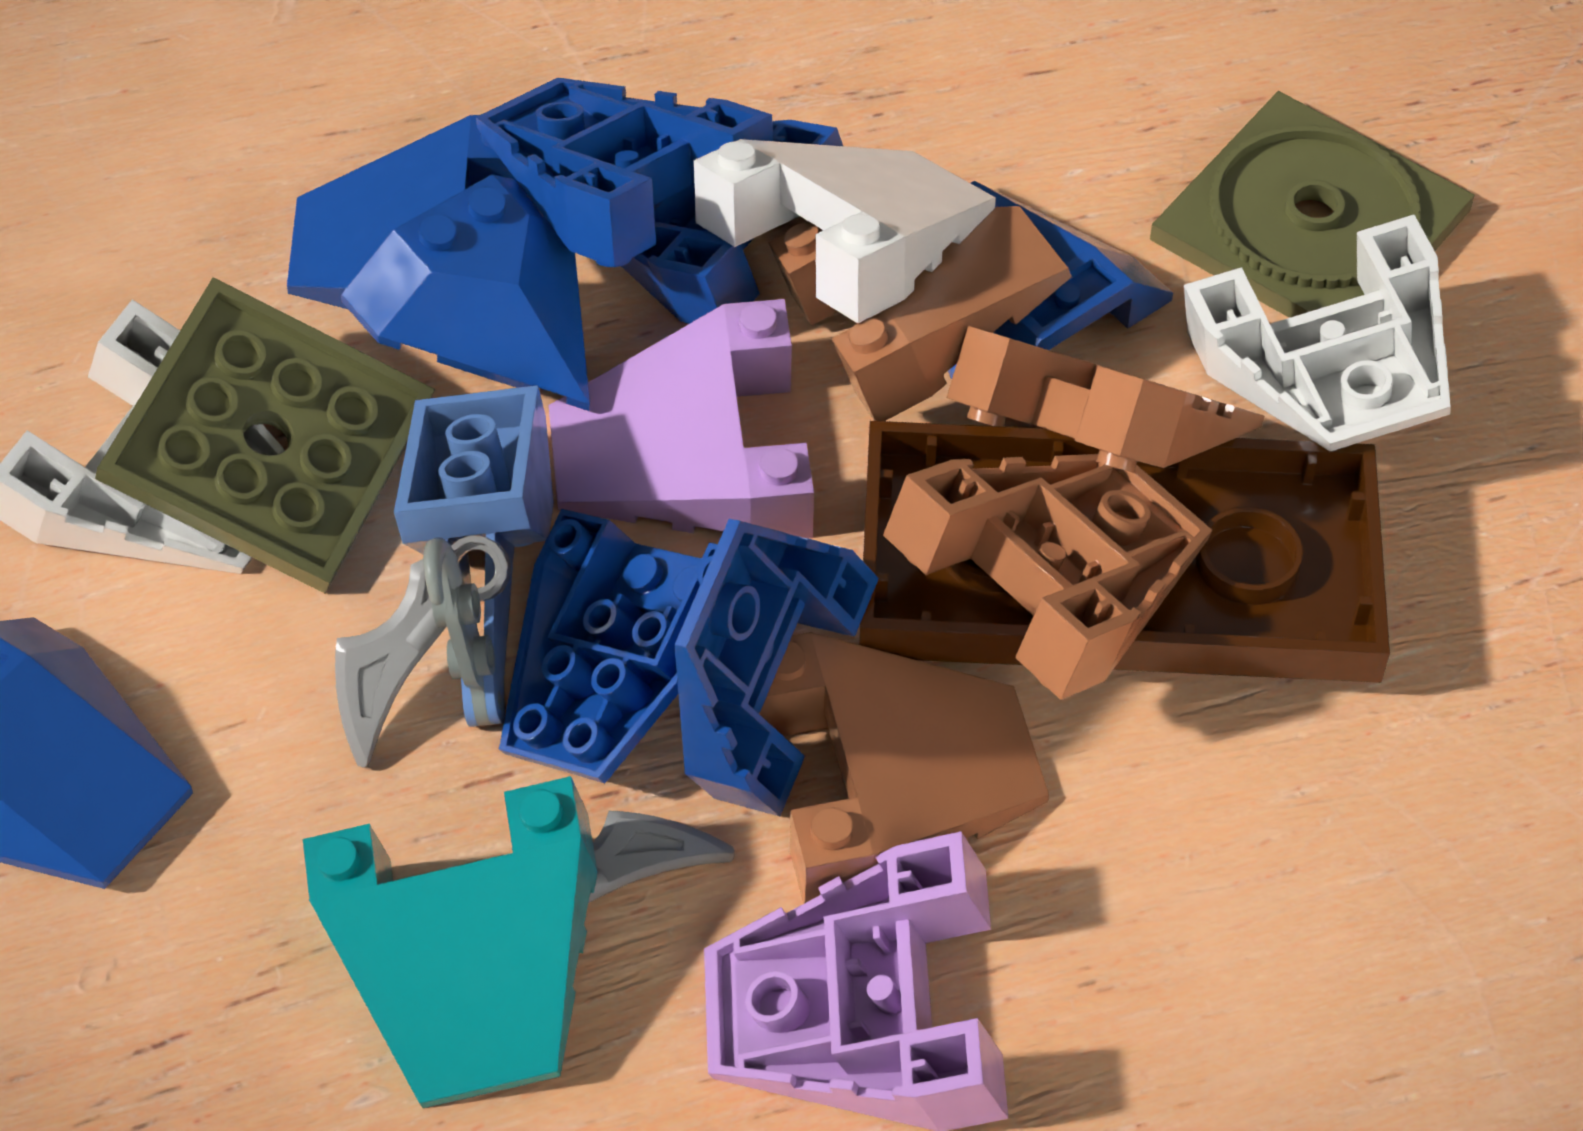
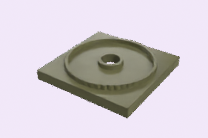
M1277 91L1152 223L1150 240L1212 275H1218L1242 267L1258 301L1291 318L1365 295L1357 281L1358 231L1415 215L1434 251H1436L1470 212L1475 195L1292 97ZM1304 200H1317L1328 205L1333 210V213L1322 218L1309 217L1301 213L1295 204Z
M213 277L97 467L95 479L326 594L407 445L415 400L432 398L435 389ZM254 425H272L281 430L286 436L288 449L281 454L271 456L257 453L246 443L244 433Z

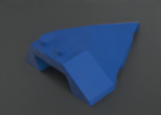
M492 174L393 229L341 294V302L379 344L398 350L405 344L437 355L438 363L512 387L519 388L538 385L541 389L566 396V404L589 411L590 398L575 253L569 251L515 179Z

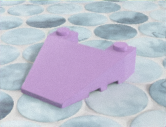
M785 299L721 305L589 381V411L566 404V396L548 405L558 510L565 509L630 523H636L638 517L672 522V530L693 534L695 527L724 531L728 519H734L799 537L813 538L814 489L807 443L744 448L737 397L791 392L792 344Z
M962 831L894 846L875 856L879 864L845 882L838 876L818 887L821 895L787 913L780 907L704 948L708 1074L713 1079L933 1131H948L1008 1119L1003 1054L979 1019L975 1018L932 1027L926 943L991 930L986 869Z

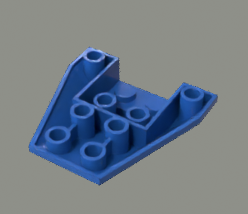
M976 181L970 183L995 197V207L1020 206L1066 264L1071 274V278L1020 322L1015 325L1008 319L993 332L994 334L1050 350L1109 312L1128 329L1172 301L1173 292L1134 257ZM956 364L950 370H948L951 379L953 377Z
M561 509L534 564L499 750L512 757L605 784L678 695L675 642L718 544L709 542L701 559L637 544L609 519Z
M34 617L0 621V863L105 889L193 794L192 786L82 646Z

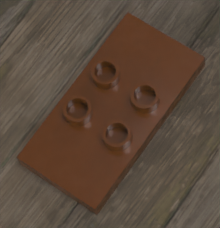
M870 421L863 562L879 579L860 623L859 645L921 661L1022 665L1015 657L1033 618V615L972 559L925 575L883 536L905 478L909 474L949 460L971 459L974 464L973 469L999 468L1003 458L1023 457L1026 462L1025 467L1051 466L1055 456L1098 454L1100 449L1074 441L1075 438L1040 428ZM1235 438L1165 468L1137 461L1136 465L1210 527L1212 532L1207 542L1113 670L1382 683L1390 656L1375 444L1356 443L1330 452L1314 441Z

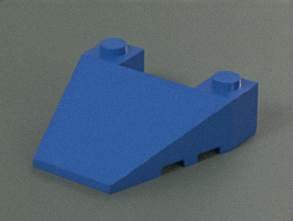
M566 78L553 79L476 117V125L479 132L569 251L593 259L601 266L614 268L628 264L633 257L656 245L654 205L691 185L695 186L694 160L718 150L726 143L735 142L739 139L773 141L772 114L729 100L708 98L704 107L677 104V93L657 91L654 94L655 101L626 97V86Z
M469 115L297 197L287 279L288 294L347 309L341 302V294L393 229L492 174L515 179L477 129L476 117L479 115Z
M796 120L773 121L774 142L843 146L837 127ZM692 185L654 205L656 245L633 257L628 264L621 266L680 322L688 324L723 304L753 302L760 294L743 251L753 239L734 247L697 224L695 186Z
M728 519L675 642L685 774L714 799L781 816L805 755L759 713L797 623L855 637L879 578L853 550L739 520Z

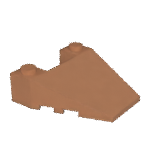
M1020 206L995 207L960 244L951 242L942 251V262L932 272L923 270L914 279V291L905 300L870 319L857 323L851 329L832 338V341L855 393L874 421H886L932 397L947 384L944 374L957 364L968 326L993 333L1008 319L1016 325L1071 278L1069 268ZM808 221L795 225L787 233L768 243L792 297L812 326L839 311L816 298V234L823 230Z
M971 326L967 328L946 397L969 405L970 409L967 415L969 419L995 427H1004L1006 417L1030 423L1075 438L1074 441L1100 449L1096 462L1132 473L1135 471L1137 461L1165 468L1261 428L1265 417L1255 412Z
M1098 454L1055 456L1051 466L1025 467L1026 462L1023 457L1003 458L999 468L973 469L974 464L971 459L949 460L907 475L883 536L925 575L972 559L1033 615V618L1015 658L1060 700L1100 684L1108 678L1207 542L1212 532L1210 527L1138 465H1136L1134 473L1096 462Z
M813 632L792 635L759 714L783 736L828 728L848 799L790 810V855L803 904L821 895L818 887L839 876L845 882L879 864L875 856L894 846L962 831L966 839L973 835L979 839L1048 802L1049 792L1014 686Z

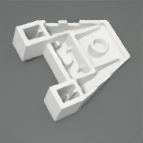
M739 139L735 142L726 143L718 150L694 160L696 223L734 247L799 216L821 228L823 231L816 234V298L856 323H860L905 300L914 291V279L923 270L932 272L942 262V251L951 242L960 244L995 209V197L914 151Z
M1415 215L1357 232V281L1365 295L1278 322L1269 323L1242 267L1184 285L1187 333L1207 375L1330 452L1450 415L1451 412L1446 348L1442 324V302L1439 290L1438 257Z
M133 299L98 341L88 378L132 405V408L85 467L27 430L0 463V521L37 544L237 574L243 572L252 557L95 479L97 467L179 334V329ZM263 424L254 425L244 433L246 443L257 453L271 456L285 451Z

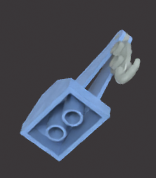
M538 385L415 400L394 507V516L402 543L423 554L424 575L428 594L432 602L434 620L438 628H448L450 640L447 642L448 668L452 679L461 678L463 710L469 727L502 724L504 722V675L514 547H523L534 542L546 541L550 533L554 501L546 415ZM468 536L488 537L496 541L508 553L511 563L510 580L505 589L495 598L484 601V636L479 635L477 623L480 622L481 606L478 589L474 583H471L468 552L458 563L457 556L451 546L458 539ZM485 552V585H487L494 576L495 565L491 556Z

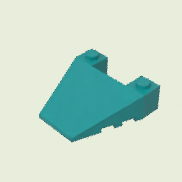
M571 776L504 792L513 853L393 881L391 859L370 824L302 839L309 901L422 1108L561 1076L576 994L573 984L579 953L584 951L587 934L584 924L590 893L595 891L598 874L588 812Z

